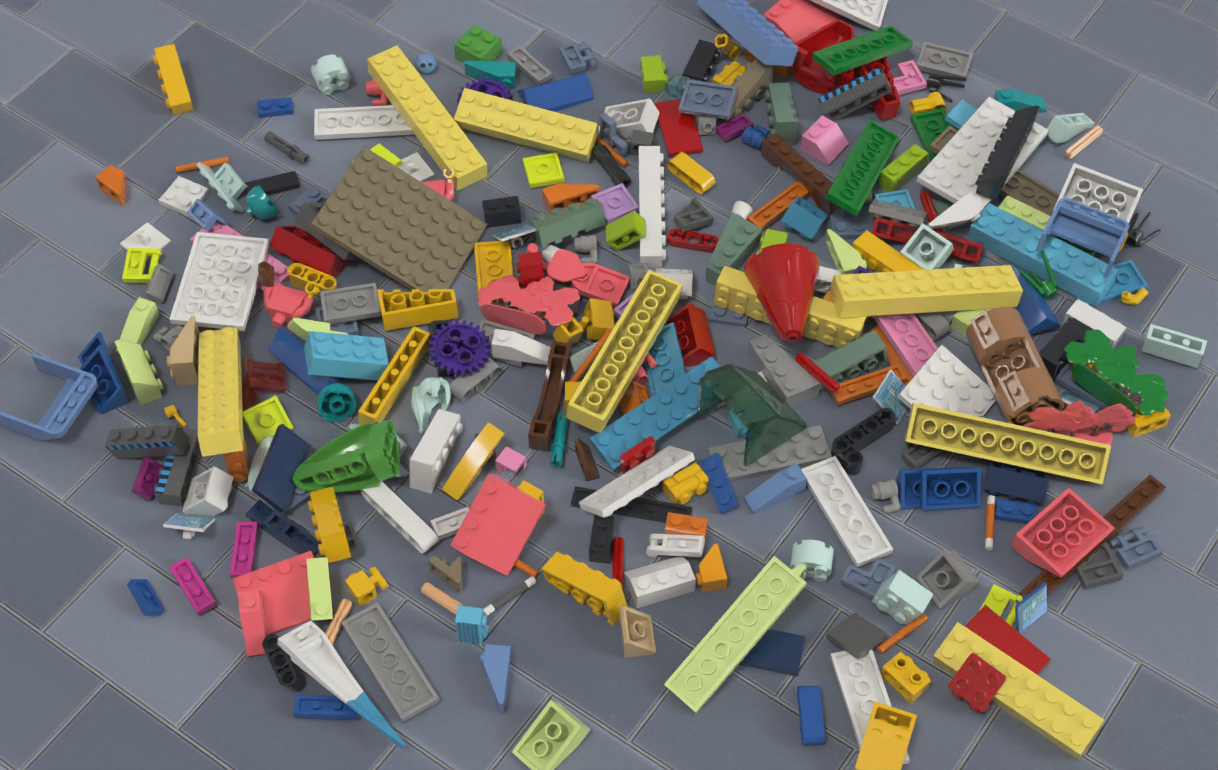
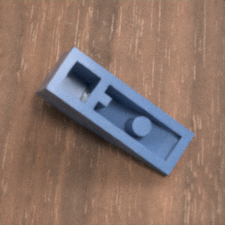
M798 464L779 471L744 497V501L753 514L805 492L807 478Z
M486 644L485 652L480 654V664L484 667V674L500 713H504L512 657L511 646Z

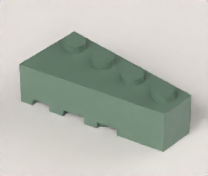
M789 82L769 83L768 90H765V101H768L767 114L770 113L768 124L772 126L770 136L776 133L786 143L793 146L796 144L798 119L795 117L796 110L794 109Z
M594 198L587 199L584 203L570 204L563 209L555 208L545 214L537 213L534 217L529 218L530 226L536 229V231L532 232V236L542 249L547 248L548 243L554 242L557 244L562 242L563 237L572 238L578 236L581 230L588 232L606 224L603 205L598 199Z
M731 213L706 267L705 281L716 286L724 266L738 270L760 244L762 228Z
M875 330L867 332L859 339L850 341L840 349L833 350L821 359L813 361L838 384L844 382L846 378H857L864 371L868 373L876 371L875 367L880 365L883 367L890 365L886 346ZM820 383V389H819V390H820V391L826 390L827 388L824 387V386Z

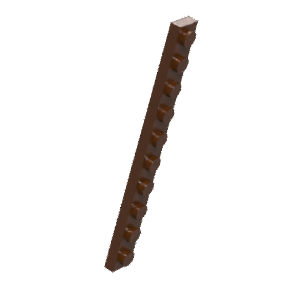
M1149 475L1103 516L1115 528L1104 540L1062 578L1044 570L1021 590L1019 595L1022 596L1024 594L1028 596L1043 583L1047 584V597L1051 595L1076 572V569L1083 562H1086L1104 543L1110 541L1165 490L1166 486L1152 475Z

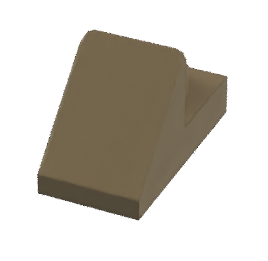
M433 555L428 560L430 571L461 593L463 591L461 557L459 556L449 566L444 559H439Z

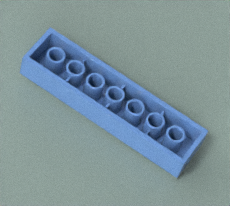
M697 0L696 4L764 65H793L799 47L793 43V40L787 38L784 32L768 22L765 16L760 15L757 9L752 8L749 2L744 0Z

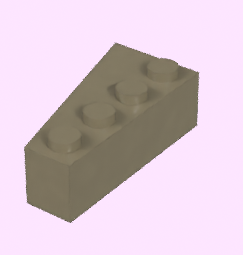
M754 56L755 60L752 63L748 62L742 76L737 75L732 86H737L738 92L730 120L741 115L746 109H749L756 99H760L765 90H768V84L773 83L774 65H764Z

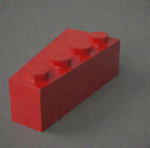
M887 56L855 67L853 76L854 79H857L873 70L882 68L892 92L870 103L880 120L896 117L900 105L899 95L896 86L893 84L894 78L890 73V65L887 63Z

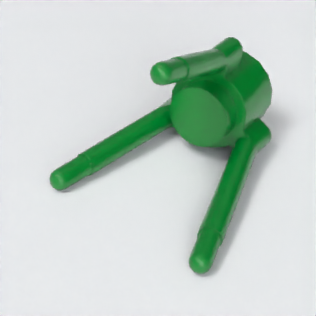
M1042 250L1041 254L1051 282L1048 279L1042 282L1033 271L1030 274L1036 282L1022 269L1019 272L1038 290L1040 295L1047 299L1058 291L1056 288L1058 283L1054 278L1046 254Z

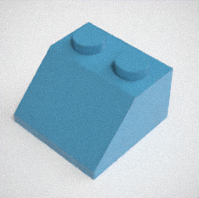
M797 196L790 204L781 221L789 229L794 228L799 231L802 237L812 239L828 214L802 197Z

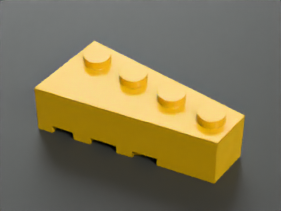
M175 44L154 48L156 55L153 56L155 66L159 65L160 70H157L159 80L164 82V84H161L163 94L168 96V99H165L167 108L172 110L173 115L193 110Z
M384 289L377 290L385 331L427 324L431 321L459 318L454 289H429L428 292H422L419 289H412V292H401V289H393V292H384Z
M329 487L310 492L311 501H308L310 513H315L311 518L314 527L318 526L315 534L317 542H322V544L318 545L321 556L327 557L328 563L350 558L351 554L334 488Z
M556 552L542 568L548 583L566 595L570 592L573 598L581 605L587 603L593 609V613L598 616L601 614L608 618L607 622L612 626L619 620V607L622 605L628 607L622 585L618 580L610 579L598 570H592L585 563H579L567 554L563 555Z

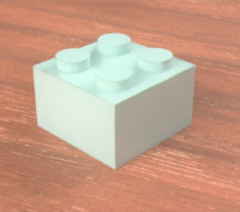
M922 223L900 253L924 270L939 269L953 252L954 247L951 242Z
M898 570L881 584L871 602L877 605V608L891 615L896 622L907 625L923 614L933 593L901 570Z

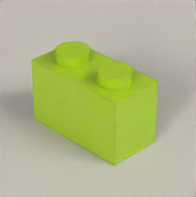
M661 55L642 56L640 70L644 93L665 92L668 77L667 74H664L666 66L665 62H662Z
M635 211L606 225V243L616 251L646 237V220Z

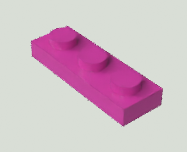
M237 522L230 568L231 579L253 570L258 533L257 522Z
M188 557L169 566L171 573L198 616L217 606Z

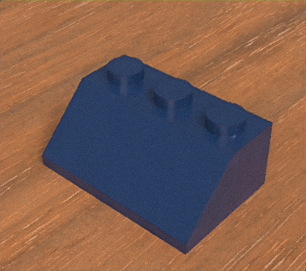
M989 460L983 489H987L986 492L990 494H1007L1006 497L1011 499L1024 498L1026 502L1031 504L1043 503L1049 481L1048 472Z

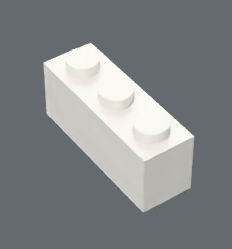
M1079 299L1066 312L1063 321L1064 324L1075 318L1093 328L1092 331L1094 329L1101 330L1110 338L1112 349L1123 339L1127 328L1120 322L1111 319Z

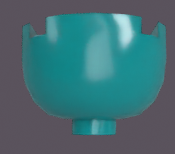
M257 184L246 196V203L248 205L246 210L251 217L256 216L260 220H270L280 212L270 197L264 193V189Z
M331 383L319 392L317 408L319 414L325 420L341 422L344 421L343 418L351 417L355 412L356 399L352 390L346 385Z

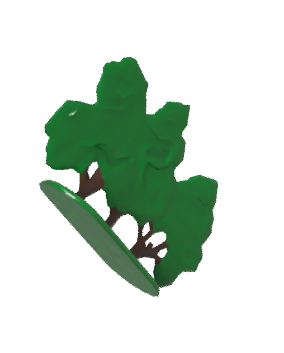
M1094 329L1093 331L1088 330L1085 332V344L1071 341L1064 348L1069 362L1082 364L1075 365L1072 368V375L1076 382L1107 406L1122 404L1126 409L1133 412L1132 417L1136 415V407L1133 402L1137 403V408L1143 415H1151L1155 411L1164 412L1166 408L1164 402L1168 398L1165 380L1163 377L1154 374L1138 375L1136 373L1139 363L1135 359V347L1122 345L1117 349H1112L1110 338L1101 330ZM1089 363L1094 364L1091 368L1089 367ZM1111 384H1118L1123 389V393ZM1139 393L1140 397L1134 398L1133 396L1128 397V395Z

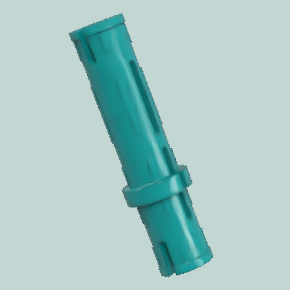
M561 413L557 415L554 442L551 444L552 455L550 465L554 468L557 467V462L558 468L562 467L563 454L566 452L565 441L569 419L566 418L565 413H563L562 419Z

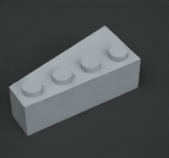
M767 335L749 341L748 356L758 371H762L772 392L784 410L818 397L820 383Z

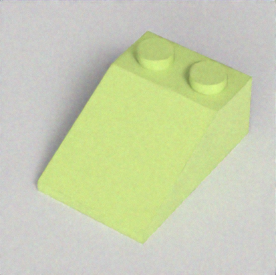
M550 700L513 749L512 753L531 770H554L579 746L591 729L562 704Z

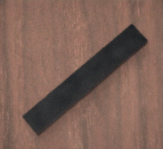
M575 486L571 507L581 508L579 502L597 490ZM635 497L626 506L613 511V514L666 523L668 512L691 516L692 507Z

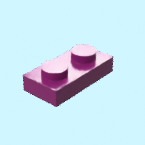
M148 456L145 457L131 492L146 501L151 500L154 494V487L159 480L160 468L164 466Z

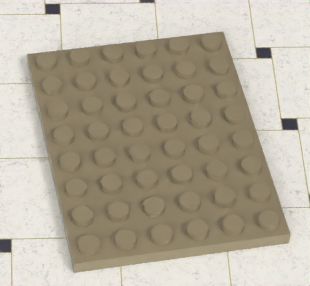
M365 146L310 225L317 232L411 290L419 289L422 292H428L429 289L449 288L487 226L481 219Z

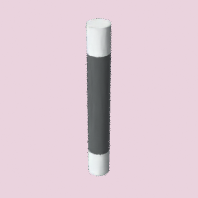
M531 576L483 609L484 615H490L536 584L535 578Z

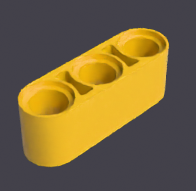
M680 152L667 162L670 172L698 194H703L716 183L715 178L710 172L683 152Z
M300 263L291 264L288 268L290 283L296 288L306 291V284L311 283V291H313L316 285L319 288V293L316 294L318 297H321L320 291L338 289L336 279L333 276Z

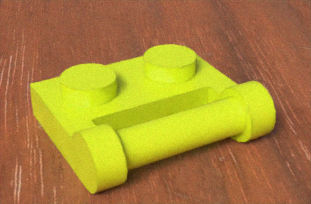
M128 248L122 277L123 282L149 284L155 266L158 264L159 258H161L162 251L157 248ZM151 257L149 273L144 274L146 259Z
M993 584L980 610L984 605H987L1001 617L1008 602L1014 605L1006 622L1013 626L1016 620V600L1022 601V596L1015 595Z

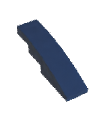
M260 499L246 513V517L253 522H257L261 529L299 555L308 551H312L314 555L318 551L317 546L321 543L317 542V539L291 519L289 521L276 509L273 511Z

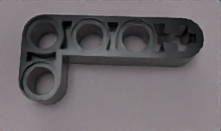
M882 408L833 440L831 455L832 457L836 456L848 475L852 476L860 473L863 462V455L860 451L892 430L895 418L894 412L889 408Z

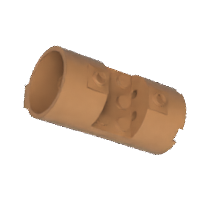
M999 307L989 311L985 309L970 319L971 324L967 328L966 336L1007 423L1023 426L1033 422L1034 420L1030 419L1028 414L1036 408L1053 407L1058 411L1065 408L1064 402L1017 309L1012 307Z

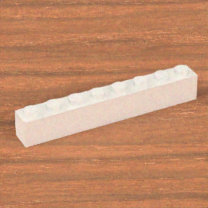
M639 146V215L646 220V237L640 239V263H647L648 268H662V260H666V249H662V246H665V235H662V232H665V221H662L661 218H665V207H661V204H664V193H661V191H664V180H661V177H664V166H660V164H663L664 157L663 153H660V146Z

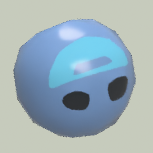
M422 53L417 57L415 65L419 72L429 74L436 69L437 61L432 54Z

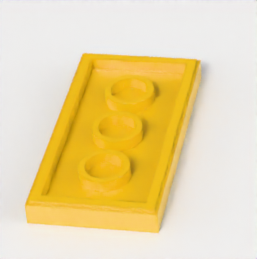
M510 240L475 243L474 252L478 291L481 288L487 287L494 280H499L507 275L513 276ZM499 298L498 303L504 302V300L502 298Z

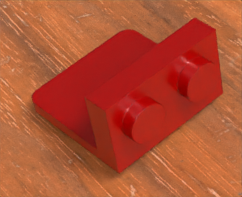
M649 436L620 456L621 465L618 468L623 473H626L655 454L656 441Z
M971 653L948 684V687L952 689L951 693L960 700L964 698L970 703L968 706L978 713L980 711L987 712L992 706L990 702L1006 681V676L977 654Z

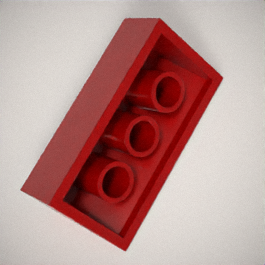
M296 225L276 226L269 244L270 247L275 249L276 253L289 256L291 261L301 262L305 266L330 276H337L351 261L342 259L310 233Z

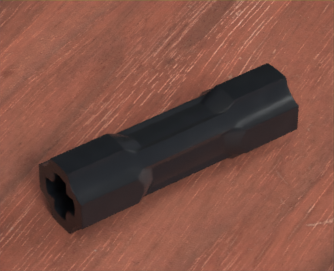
M601 143L595 145L591 151L593 157L602 165L615 186L623 183L627 188L631 184L630 177L621 169L605 145Z

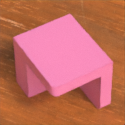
M507 446L495 460L496 471L501 474L507 469L515 473L519 468L525 470L527 467L526 457Z

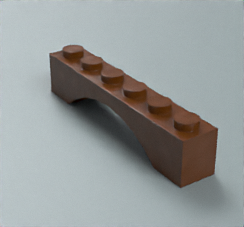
M774 133L762 140L761 156L771 165L781 166L793 173L808 189L817 206L826 214L831 215L834 211L841 208L825 198L833 183L780 136Z
M552 341L540 401L532 418L528 433L529 448L547 451L549 449L570 365V343Z

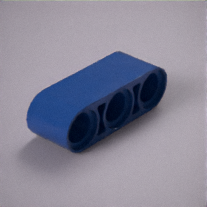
M798 686L797 700L802 745L825 744L820 686Z

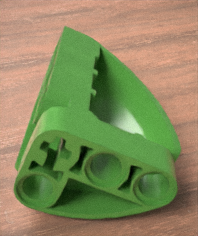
M391 420L376 424L368 422L336 437L313 453L296 469L292 479L300 490L314 492L333 487L334 492H347L377 487L381 481L397 477L400 469V453L393 422Z

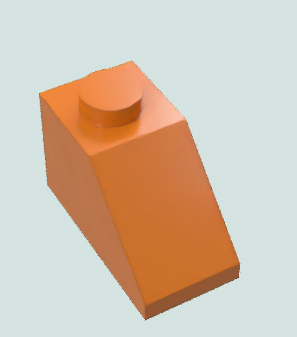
M111 164L95 176L98 187L121 206L125 205L127 189L125 173L120 168L117 169Z

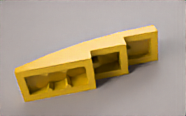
M488 422L467 450L442 488V491L456 501H459L482 471L481 468L504 437V432Z

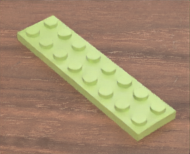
M773 556L664 685L697 713L807 583L778 558Z

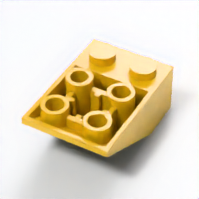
M875 702L855 770H901L917 715Z

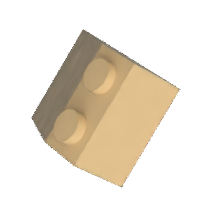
M195 316L189 318L171 346L170 356H167V367L170 368L171 379L175 380L176 386L198 384L200 332Z

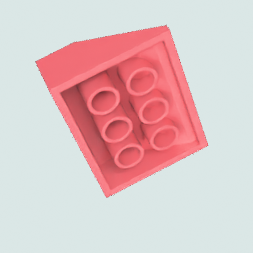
M780 0L763 14L768 22L784 32V35L793 40V43L842 17V15L810 0Z
M488 474L450 546L466 556L509 576L546 504L500 476Z
M1068 488L1015 535L1010 546L1026 560L1062 578L1115 528Z
M312 551L232 579L236 592L257 589L261 591L266 635L276 634L310 621L306 559L314 558Z

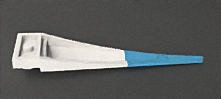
M310 620L278 638L277 644L291 657V661L399 747L405 749L403 740L364 693L326 634Z

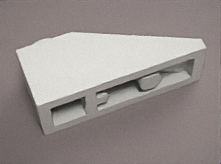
M970 191L926 226L936 229L966 223L968 220L973 222L981 216L979 212L984 208Z
M495 329L491 344L492 358L547 365L551 348L514 331Z

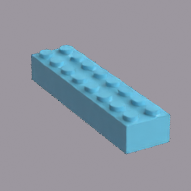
M991 203L980 213L981 216L970 225L968 239L984 243L983 248L1029 272L1033 271L1038 277L1044 280L1048 279L1051 282L1041 251L1044 250L1054 278L1058 283L1057 287L1074 296L1082 297L1084 301L1091 302V305L1095 307L1115 282L1118 269L1112 266L1107 278H1103L1108 266L1107 263L1051 234L1047 235L1040 251H1035L1043 230Z

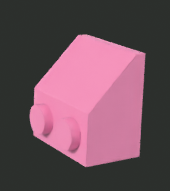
M821 116L802 135L800 150L830 166L849 146V142L837 123Z

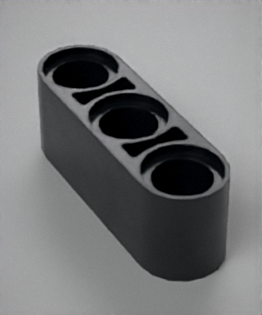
M275 634L267 635L263 640L262 646L279 683L291 692L300 691L305 681L298 665L291 661V657L277 644L279 636Z

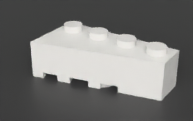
M438 409L410 458V488L432 494L449 453L455 444L456 437L462 431L461 415Z

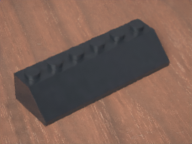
M1036 105L1017 110L1013 117L1008 118L1005 125L1007 129H1002L999 136L1001 140L997 139L993 148L995 152L991 151L987 161H989V164H984L981 172L983 175L979 174L975 183V185H978L977 194L995 201L997 200L1032 130L1040 106Z

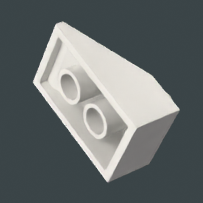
M651 98L608 106L604 113L615 119L617 123L616 135L628 139L629 136L632 137L633 130L653 133L659 116V111Z

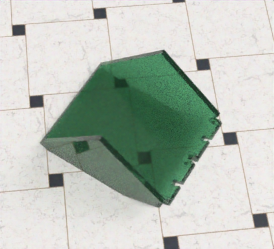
M727 364L707 371L699 379L697 415L699 417L721 403H726V406L735 415L742 412L738 418L749 428L747 429L743 465L745 467L807 428V423L758 372Z

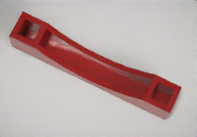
M876 217L872 234L907 243L920 226L915 227L905 222H895L889 218ZM935 231L953 244L954 250L950 255L979 262L984 243Z

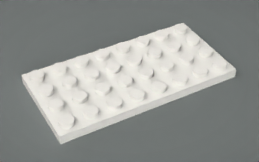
M988 97L921 172L916 182L954 204L971 191L985 209L992 199L977 194L978 185H975L979 174L983 175L981 172L984 164H989V161H987L991 151L995 152L993 149L997 139L1001 140L999 138L1003 128L1007 129L1005 127L1009 117H1013L1015 111ZM1034 122L1032 130L1005 184L1048 135V129Z

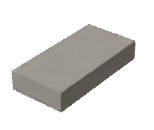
M157 264L144 295L161 304L164 301L174 272Z

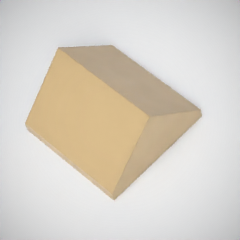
M623 605L620 606L619 623L624 658L656 654L651 616Z

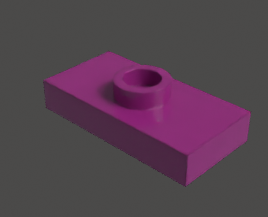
M742 114L715 127V132L724 142H727L743 134L748 126L754 127V124L745 114Z

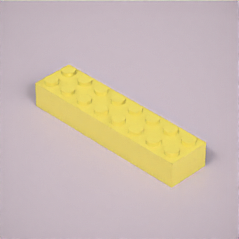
M467 88L463 90L454 116L455 122L461 129L551 153L557 152L558 155L588 163L599 132L598 123Z
M724 266L716 282L713 304L720 308L735 311L737 314H744L755 320L771 324L745 272ZM813 296L803 336L837 348H841L846 343L861 337L866 316L840 318L834 303Z
M957 622L933 655V662L955 676L971 653L980 656L1006 676V681L996 693L992 702L1079 760L1103 726L1104 719Z

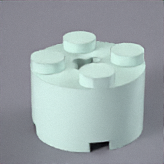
M326 55L317 60L318 63L315 67L314 65L312 66L311 73L319 90L324 95H330L336 90H346L349 87L348 83L351 76L341 57Z
M802 540V544L799 545L795 542L792 548L790 569L792 570L804 565L806 566L804 579L812 577L818 582H825L827 577L831 575L834 549L831 546L830 549L825 547L824 542L817 540Z

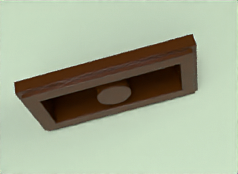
M575 439V452L585 480L599 479L600 475L590 447L581 440Z

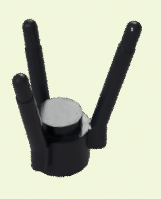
M930 74L926 87L930 88L929 92H939L937 88L941 89L942 84L964 88V84L947 80L966 81L967 78ZM940 92L943 99L950 103L953 102L952 99Z
M1148 212L1139 226L1133 229L1139 215L1135 213L1125 241L1128 246L1141 247L1146 241L1161 232L1158 229L1143 239L1141 229L1151 216V212Z

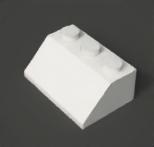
M682 556L623 572L636 608L695 591L696 578L689 562Z

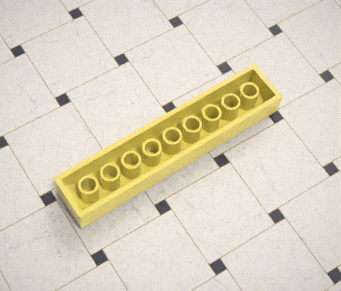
M398 45L367 58L369 74L412 129V132L442 172L447 169V176H451L452 169L455 171L456 175L452 182H454L456 191L487 177L486 161Z
M1011 265L834 275L829 292L839 317L846 318L1017 307L1023 289Z
M648 270L570 400L566 413L567 419L600 434L602 433L678 302L683 284Z
M225 327L221 330H206L199 333L198 441L202 457L243 451L241 344L237 327Z
M912 403L904 441L1098 484H1103L1111 445L918 403Z

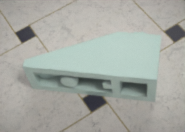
M1084 113L1054 116L1047 127L1049 130L1047 136L1053 143L1067 142L1092 127L1095 122Z

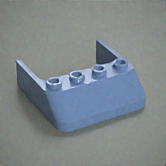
M1061 198L1042 232L1035 251H1040L1047 235L1059 236L1071 243L1079 244L1089 250H1094L1110 257L1103 278H1107L1130 226L1127 221L1075 200Z
M33 353L32 358L38 370L66 379L67 382L37 425L0 411V426L40 441L61 438L67 433L97 389L98 382L91 373Z

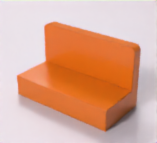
M631 381L619 402L623 416L649 399L645 385Z

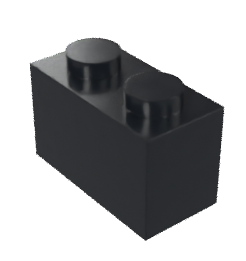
M518 196L482 201L484 222L487 224L486 228L521 223V209Z
M594 515L589 546V562L609 564L614 534V517Z

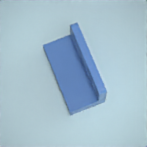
M198 198L187 212L207 231L211 229L216 220L226 225L228 223L212 206Z

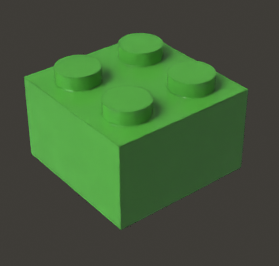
M474 25L454 44L455 59L462 63L464 61H495L502 54V40L496 35Z

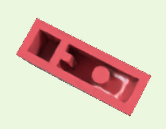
M259 589L237 592L247 656L266 654L262 646L263 640L267 636L262 593Z

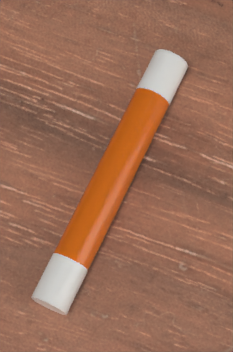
M993 495L987 497L985 550L987 551L993 550L995 496Z

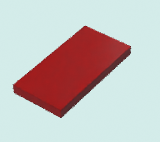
M681 99L654 103L659 111L658 123L669 158L675 157L680 152L686 155L703 153L702 143L693 115L679 112Z
M984 605L965 626L1037 675L1051 661L1046 654L987 605Z

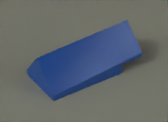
M579 74L517 90L524 104L553 112L594 99L587 74Z
M1014 266L1012 269L1023 292L1018 306L1012 308L1019 311L1030 335L1059 328L1060 323L1044 297L1019 272L1020 268Z
M279 327L268 351L282 362V366L317 395L326 385L340 383L345 379L344 377L309 375L304 351L306 341L294 334L288 327Z
M98 332L78 358L82 364L80 370L93 374L97 379L98 387L91 397L99 413L104 414L128 404V400L102 333Z
M980 467L899 470L896 484L898 487L900 509L921 508L922 510L981 507Z

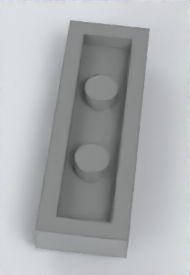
M520 45L507 53V58L511 62H516V66L537 85L543 84L552 78V73Z

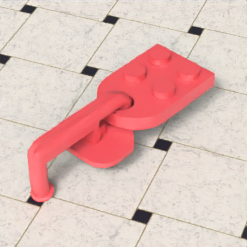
M530 243L526 253L537 252V245ZM564 249L556 251L550 263L543 261V273L548 274L550 278L563 283L571 282L572 287L579 291L578 294L592 299L611 301L614 308L619 305L630 281V276L598 264L581 263L577 254Z

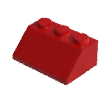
M689 303L667 319L664 326L673 322L676 326L685 367L698 366L711 356H715L705 310Z

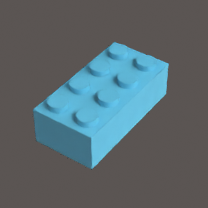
M309 331L304 346L309 375L379 380L389 365L384 338Z

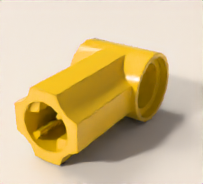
M718 34L715 38V46L729 59L735 60L739 57L742 49L726 34Z
M933 92L926 98L910 100L909 102L911 114L943 108L946 110V104L940 92Z

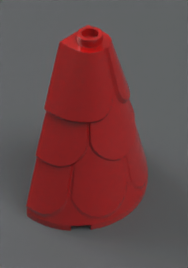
M838 19L795 42L794 44L799 47L792 65L793 75L808 89L820 93H830L850 83L854 76V68L833 75L813 60L812 55L813 52L853 39L854 27Z
M783 243L764 247L761 249L762 252L757 255L753 253L746 260L744 265L745 275L755 290L757 298L767 313V318L781 341L794 342L801 340L819 274L818 257L814 251L810 252L807 247L799 244Z

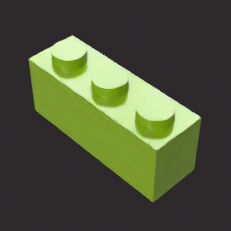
M914 144L881 171L878 186L886 192L899 190L926 167L929 153Z

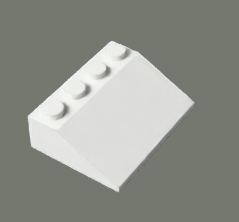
M1074 163L1055 207L1061 198H1069L1121 218L1129 223L1143 189Z

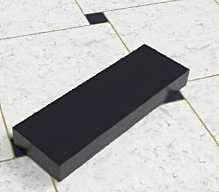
M296 171L245 182L247 185L245 188L246 196L257 184L264 189V193L267 195L300 188Z

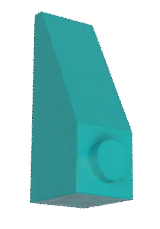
M464 61L466 76L476 80L480 77L482 81L485 80V77L488 78V81L494 78V82L501 80V85L506 84V88L515 89L516 62Z
M1016 89L995 90L994 100L1014 111L1037 105L1040 106L1038 113L1047 112L1043 97Z

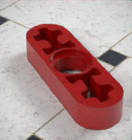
M671 229L667 234V242L672 247L713 253L719 241V238L715 235L693 231L682 232L681 229ZM694 238L697 239L698 242L690 243L688 240Z

